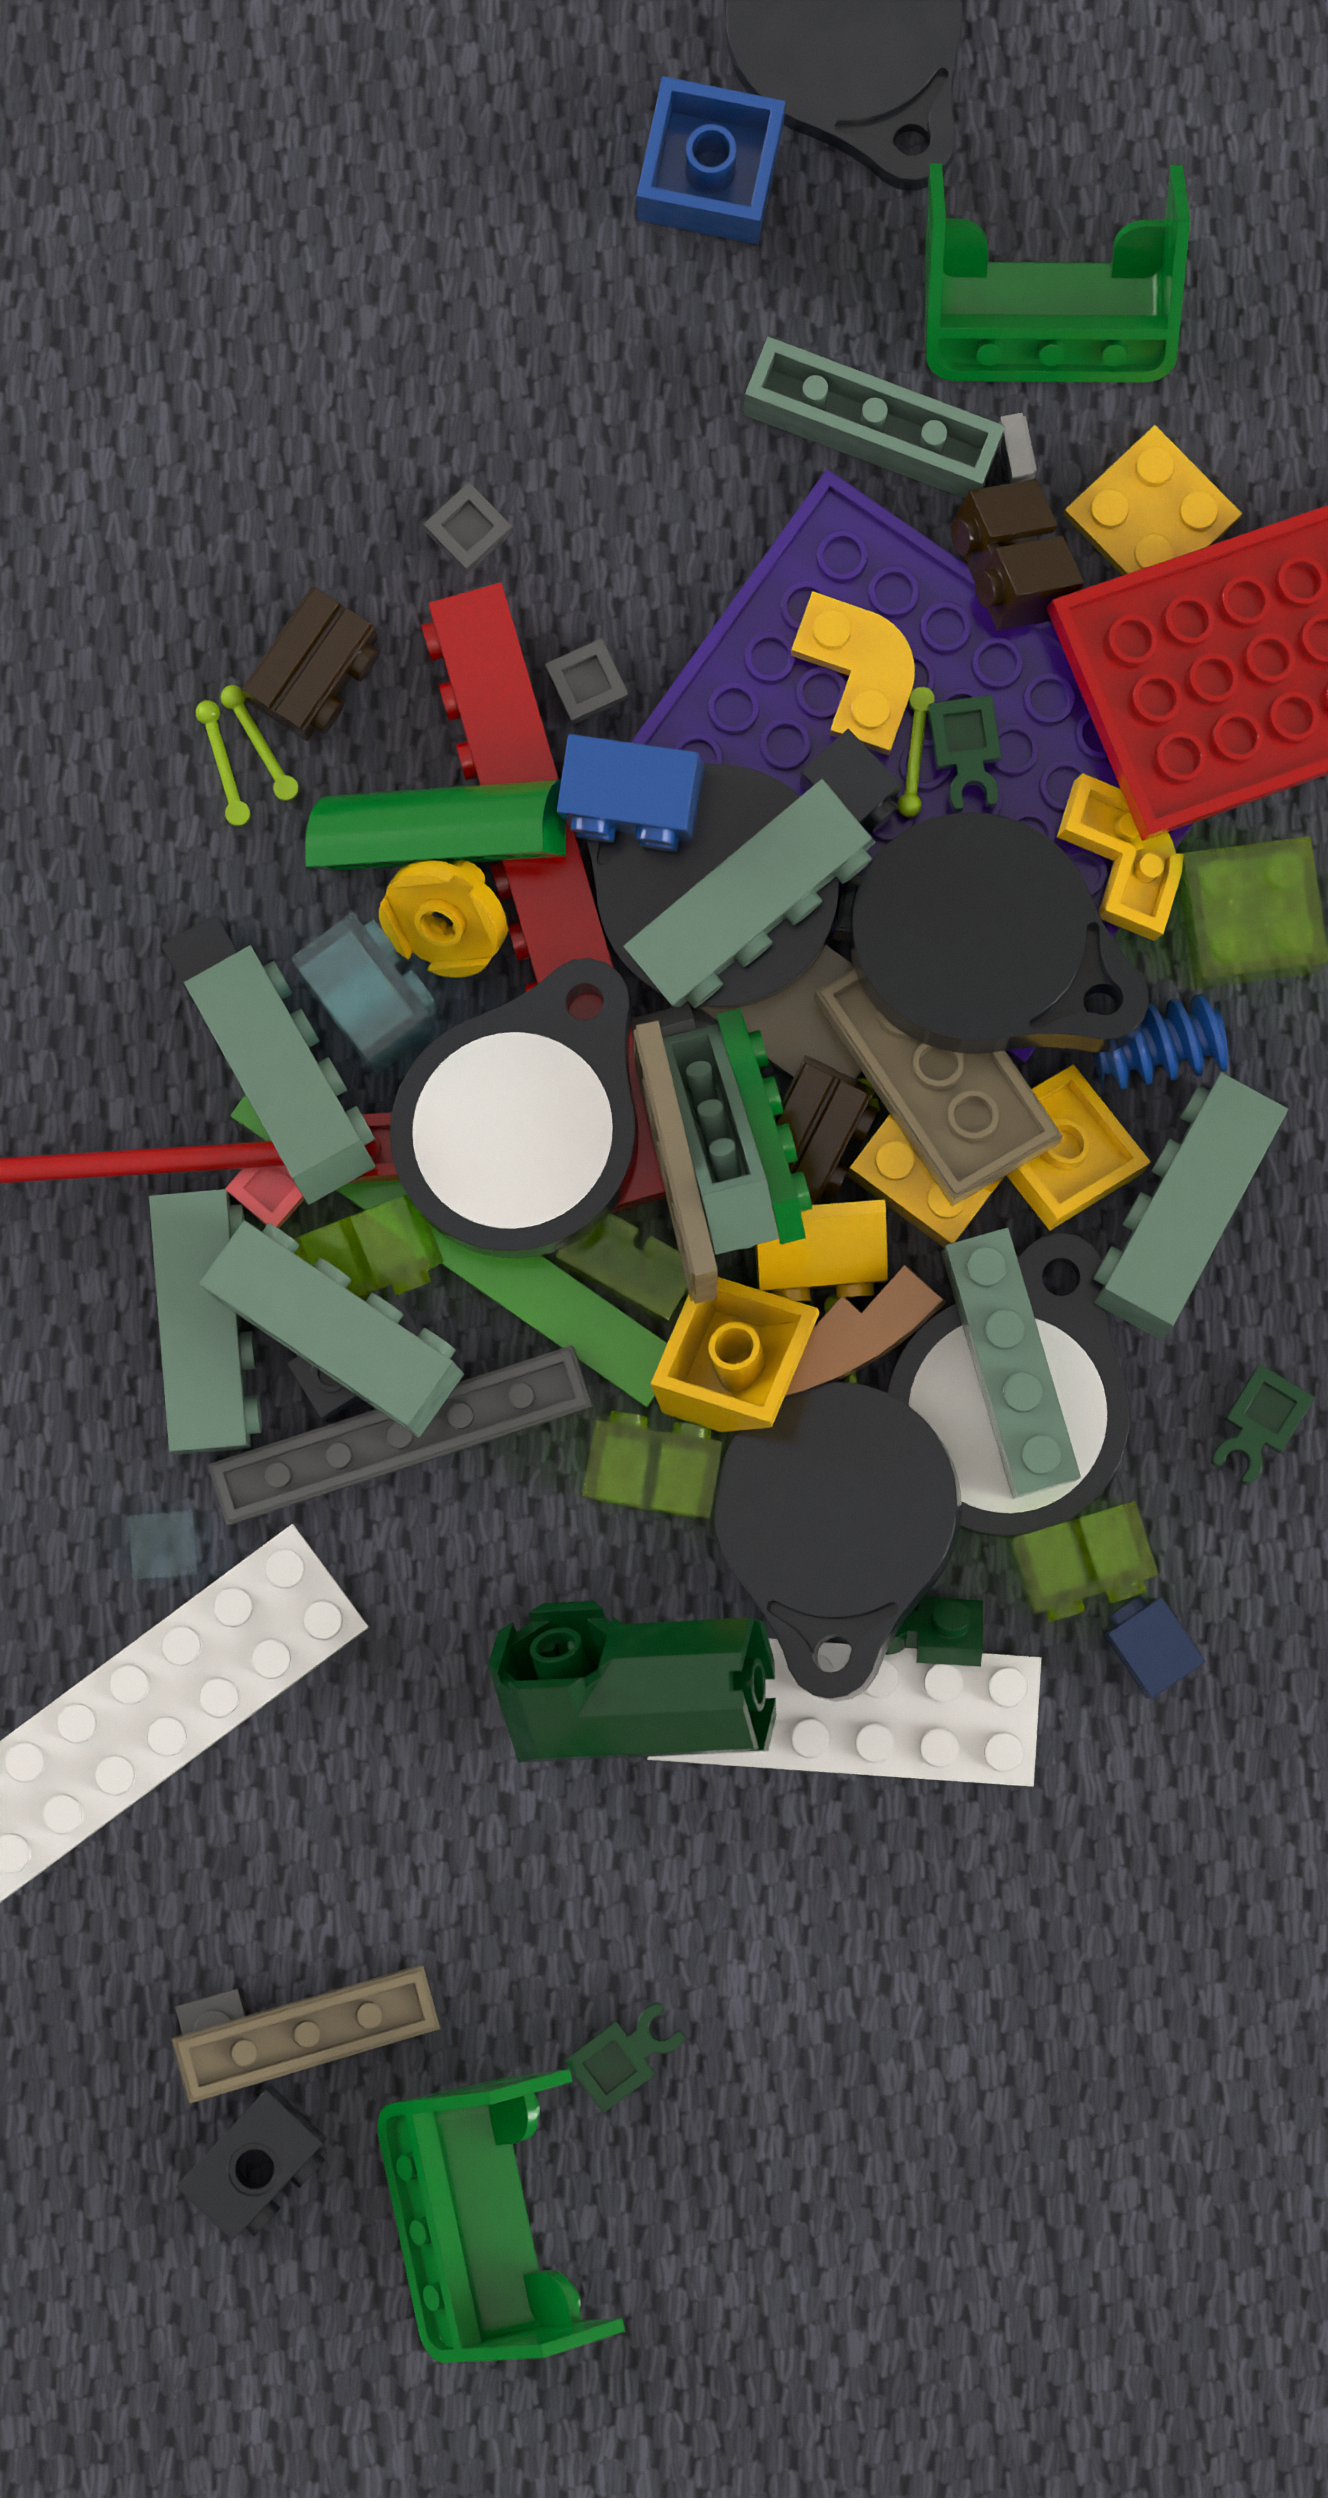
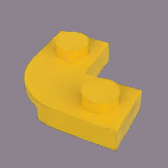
M812 591L791 649V656L849 676L829 735L838 738L849 729L866 748L889 756L914 684L915 665L910 646L900 630L881 615Z
M1082 773L1073 782L1057 838L1114 861L1098 912L1101 919L1155 941L1165 931L1182 873L1183 854H1176L1173 841L1168 832L1142 841L1121 789Z

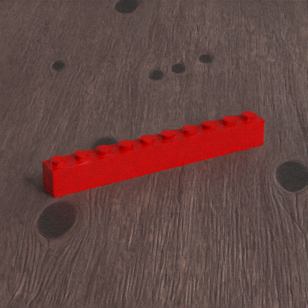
M502 582L429 602L433 622L423 624L421 627L431 662L444 659L450 681L438 686L448 721L461 718L467 741L455 745L465 780L478 778L480 785L558 780ZM566 822V856L502 860L501 862L490 864L500 901L512 898L519 922L508 924L517 961L530 958L536 982L525 985L526 992L543 981L556 968L571 960L591 958L605 962L613 968L574 831L570 830L571 825H567ZM583 993L568 1005V1012L576 1019L590 1020L601 1012L604 1000L597 994ZM631 1028L629 1034V1076L638 1122V1151L628 1186L611 1213L666 1198L635 1067L634 1038Z

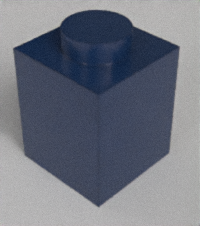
M1140 1594L1109 1615L1115 1626L1105 1632L1103 1636L1145 1698H1154L1206 1662L1162 1597L1155 1598L1147 1604Z

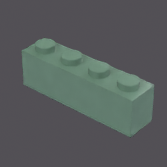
M771 337L766 339L745 392L744 400L745 416L964 499L970 490L984 488L1005 428L1004 425Z
M821 779L623 947L672 1006L681 1007L688 1001L693 1008H696L722 987L723 982L718 978V975L735 960H738L745 967L771 946L773 942L767 934L784 919L787 918L792 925H795L818 907L823 900L818 896L817 892L834 877H837L844 884L867 866L872 858L866 851L876 842L829 785Z
M250 945L184 982L308 1205L376 1168L365 1148V1145L375 1140L358 1107L355 1106L345 1112L336 1097L347 1091V1088L330 1058L327 1057L317 1063L309 1048L320 1041L302 1009L289 1014L282 1000L293 993L275 961L262 966Z
M718 1024L663 1037L707 1228L715 1255L737 1249H747L756 1244L779 1239L766 1176Z
M1222 1072L1209 1090L1200 1085L1196 1087L1180 1116L1182 1120L1190 1123L1180 1143L1169 1138L1151 1172L1161 1177L1151 1197L1143 1192L1139 1193L1122 1224L1132 1230L1129 1239L1122 1251L1114 1246L1110 1247L1093 1280L1103 1284L1094 1304L1159 1340L1165 1337L1174 1326L1282 1123L1288 1108Z
M226 1189L149 1196L169 1452L174 1455L252 1448L251 1434L261 1433L262 1431L259 1396L247 1395L245 1371L256 1369L257 1366L253 1331L242 1332L241 1316L214 1299L199 1285V1282L245 1220L244 1207L242 1204L232 1205V1197Z
M244 1220L199 1282V1285L214 1299L420 1438L464 1375L454 1361L450 1359L456 1350L426 1328H423L417 1337L400 1326L398 1323L403 1314L376 1294L371 1293L366 1301L357 1297L346 1289L351 1279L326 1260L319 1258L316 1264L312 1266L294 1253L300 1245L274 1225L268 1223L261 1232Z
M1009 1228L945 1245L941 1254L1012 1498L1022 1497L1080 1479V1471Z

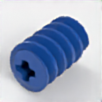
M1202 994L1192 997L1189 1015L1177 998L1170 999L1167 1002L1164 1019L1161 1017L1156 1006L1149 1003L1140 1031L1128 1045L1113 1052H1093L1096 1073L1101 1089H1103L1105 1075L1112 1074L1120 1090H1126L1130 1070L1137 1069L1143 1082L1148 1086L1153 1083L1155 1066L1157 1065L1163 1066L1170 1081H1176L1180 1061L1187 1060L1196 1077L1202 1076L1205 1057L1207 1056L1213 1057L1220 1072H1226L1229 1063L1226 1032L1218 1004L1215 1003L1213 1010L1207 998Z

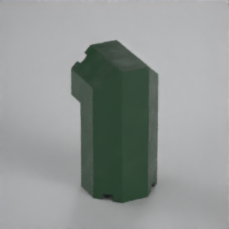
M594 1601L543 1603L528 1612L531 1623L516 1631L514 1622H512L497 1633L488 1668L518 1763L761 1752L769 1750L776 1720V1698H765V1680L775 1679V1660L764 1621L746 1617L622 1624L614 1617H612L611 1622L607 1620L603 1608Z

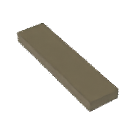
M418 1965L173 2037L171 2041L187 2101L193 2103L440 2029L424 1967Z

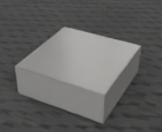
M1022 413L1001 416L999 424L1004 425L1005 428L999 449L1006 484L1034 479L1037 470L1026 416H1023Z

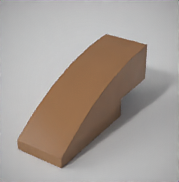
M905 1265L863 1312L848 1298L842 1296L813 1328L785 1396L808 1390L823 1383L836 1382L884 1357L915 1334L947 1301Z

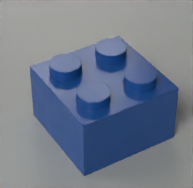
M662 76L636 195L637 220L759 245L784 128L786 101Z
M568 734L557 813L567 825H571L570 830L575 831L576 837L614 842L615 832L634 834L635 840L640 841L639 846L675 852L678 850L679 841L694 843L705 766L698 752Z

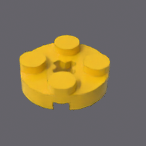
M423 860L401 867L387 886L386 894L380 903L378 912L382 930L397 952L408 960L412 953H415L421 959L431 962L427 971L444 977L462 978L481 972L498 952L509 930L503 907L494 892L485 884L484 873L475 864L466 860H458L452 864L437 860ZM433 912L447 916L453 922V927L443 918L433 917Z

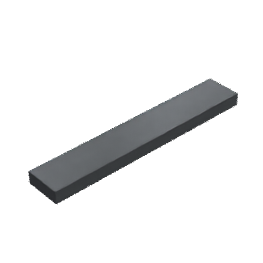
M568 1346L458 1382L420 1438L376 1409L210 1463L208 1468L226 1525L230 1526L593 1408V1404L574 1346Z

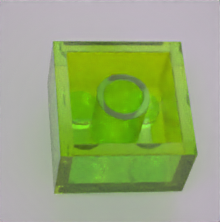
M1311 836L1186 852L1183 854L1179 890L1194 990L1320 973L1328 964V949Z

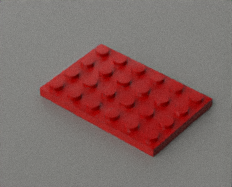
M1328 505L1053 599L1046 607L1142 841L1328 775Z

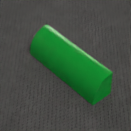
M561 779L324 796L316 802L308 820L305 840L306 867L326 871H347L404 867L410 863L423 860H437L452 864L458 860L486 862L566 856L565 821L557 813Z

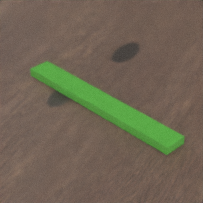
M245 1094L230 1116L265 1142L271 1141ZM400 1180L348 1183L335 1190L561 1349L574 1346L578 1360L644 1407H649L655 1398L650 1383L667 1343L542 1255L527 1258H500L480 1254L457 1245L440 1234L424 1219L408 1197Z

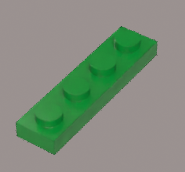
M741 1008L716 1014L718 1026L766 1176L780 1244L805 1239L801 1212L811 1210L812 1203L803 1171L790 1173L788 1163L798 1161L789 1124L776 1126L774 1120L775 1115L783 1114L775 1078L772 1076L762 1079L759 1070L769 1067L761 1032L756 1030L748 1033Z

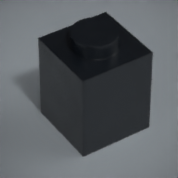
M849 729L842 733L801 771L800 785L806 791L823 779L859 823L871 834L882 827L899 809L893 800L899 794L901 783Z

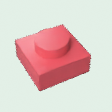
M286 1166L244 1168L225 1188L230 1196L242 1204L264 1225L270 1223L278 1229L304 1200Z

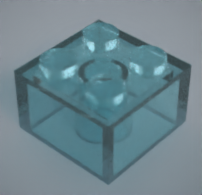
M351 912L291 957V961L301 980L374 1076L377 1077L436 1033L431 1015L438 1010L433 1004L435 1000L412 970L402 977L394 967V964L399 961L394 952L396 949L378 924L372 919L363 926L356 915Z

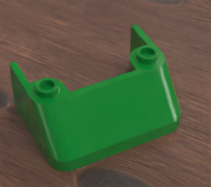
M929 163L925 241V348L927 364L931 371L938 377L948 381L1144 383L1156 381L1166 376L1173 369L1178 354L1190 229V214L1183 165H1170L1165 220H1138L1126 225L1118 232L1114 239L1111 263L988 262V241L982 228L970 220L946 218L942 163Z
M570 2069L510 2076L413 2097L388 2104L379 2114L377 2125L378 2138L417 2327L424 2348L434 2360L440 2363L545 2358L625 2331L623 2318L582 2320L580 2297L575 2286L559 2271H539L513 2144L530 2139L536 2131L540 2107L535 2092L573 2082Z

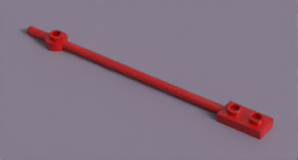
M392 1112L362 1114L375 1140L366 1144L365 1148L376 1168L349 1183L399 1180L391 1152L390 1126ZM272 1141L0 1158V1183L285 1166Z

